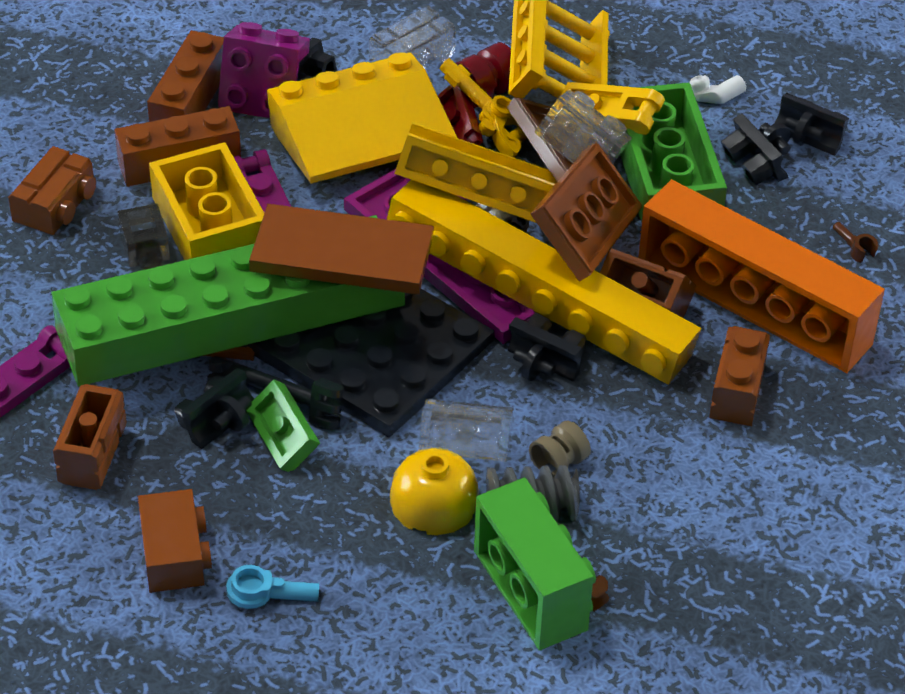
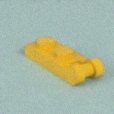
M567 82L552 113L558 122L626 128L638 134L647 135L654 124L652 117L654 113H658L661 110L665 98L660 92L649 88ZM634 106L639 107L638 110H633Z

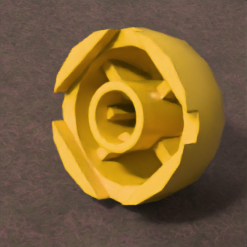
M441 448L418 450L409 455L394 472L390 490V504L393 514L403 526L411 530L415 528L420 531H426L428 535L436 536L453 533L466 526L473 518V514L476 511V496L479 495L478 482L474 470L459 454Z

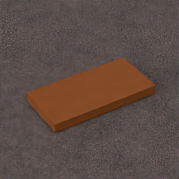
M594 143L581 153L530 214L580 282L593 273L641 210L642 204L600 145Z
M267 204L249 259V270L265 274L419 294L433 240L434 226Z

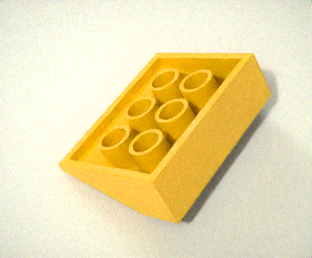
M411 52L395 53L386 59L371 63L360 62L353 65L352 68L336 72H321L313 78L301 81H286L278 87L267 89L271 127L310 184L399 160L412 123L457 138L425 68Z

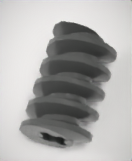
M560 465L555 478H553L549 466H542L537 479H535L531 467L524 466L519 479L526 477L535 492H541L545 496L550 508V514L555 521H559L562 509H567L571 522H575L580 504L577 468H575L574 475L571 477L567 466ZM506 467L501 480H499L495 468H488L486 472V492L519 480L513 468Z

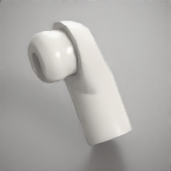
M698 75L690 80L697 102L724 104L746 91V83L738 75L719 85H710V80L706 75Z

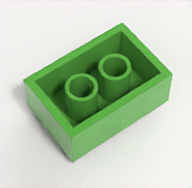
M526 477L476 496L474 552L538 650L540 651L588 631L590 612L593 610L591 598L593 584L596 582L595 572L590 561L586 557L581 558L573 547L567 528L563 524L558 525L550 514V508L545 496L541 492H535Z

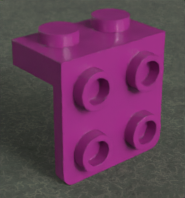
M242 22L236 25L224 36L218 96L219 108L230 106L232 112L270 118L267 89L278 87L286 81H297L299 62L309 53L310 38L301 37L299 32L291 29H278L276 32L263 30L262 25L253 22Z

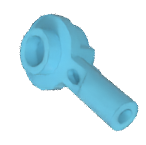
M244 565L237 568L228 578L226 592L229 600L236 606L253 609L265 605L270 598L318 602L319 583L284 581L282 578L272 577V573L269 570H263L255 565Z

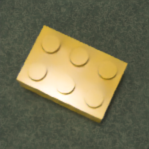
M225 142L149 163L152 198L184 260L255 244L264 211Z

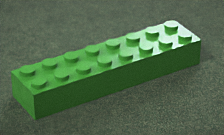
M254 244L53 291L51 295L55 328L79 387L84 384H91L404 306L405 293L251 272L249 270V259Z

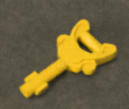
M451 58L445 60L439 68L445 74L444 79L454 88L459 87L482 109L479 114V120L481 121L479 130L482 135L491 136L500 153L515 158L521 148V143L528 138L507 109L512 100L502 95H497L492 99L470 78L471 73L461 64L457 65ZM516 125L517 128L509 133L505 126Z

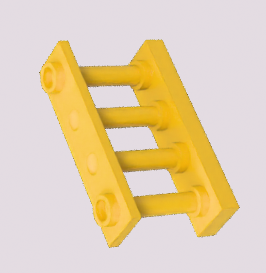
M514 0L508 94L523 99L532 89L540 88L559 99L566 85L548 76L544 65L574 82L608 85L609 13L602 10L589 24L549 0ZM546 17L580 35L581 43L548 25ZM545 41L579 59L580 67L549 51ZM580 124L582 129L585 131V124Z
M412 123L394 173L535 223L536 221L530 213L557 183L548 169Z

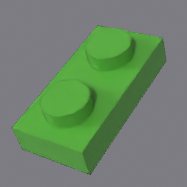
M273 379L251 402L252 406L246 410L277 465L284 471L290 472L295 470L320 444L284 383Z

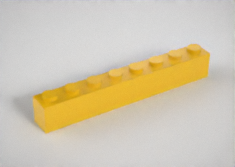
M410 180L391 198L387 220L434 226L430 254L562 327L585 335L586 340L669 385L692 356L702 329L701 327L595 270L590 276L579 282L555 248L461 197Z

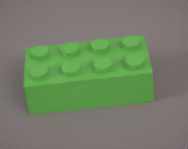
M690 82L637 87L654 89L665 98L661 110L658 113H654L652 117L654 124L647 135L638 134L631 129L617 128L619 135L617 146L632 192L642 204V208L638 212L641 222L644 205L671 179L725 206L727 186ZM634 106V108H633V110H638V109H639V107H635V106Z

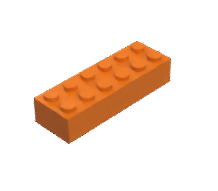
M672 179L644 205L638 258L662 266L666 270L670 269L686 275L696 285L695 293L845 373H848L873 345L885 288Z

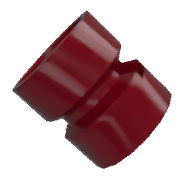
M497 42L479 51L477 55L473 54L456 62L457 65L461 64L471 73L470 78L492 99L494 94L502 95L509 91L511 48L505 43ZM472 101L473 107H474V108L478 107V105H476V104Z

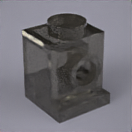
M158 203L118 211L120 237L129 267L140 266L143 269H150L159 266L162 261L170 260L168 236ZM149 222L152 224L150 229L134 232L131 230L133 225Z

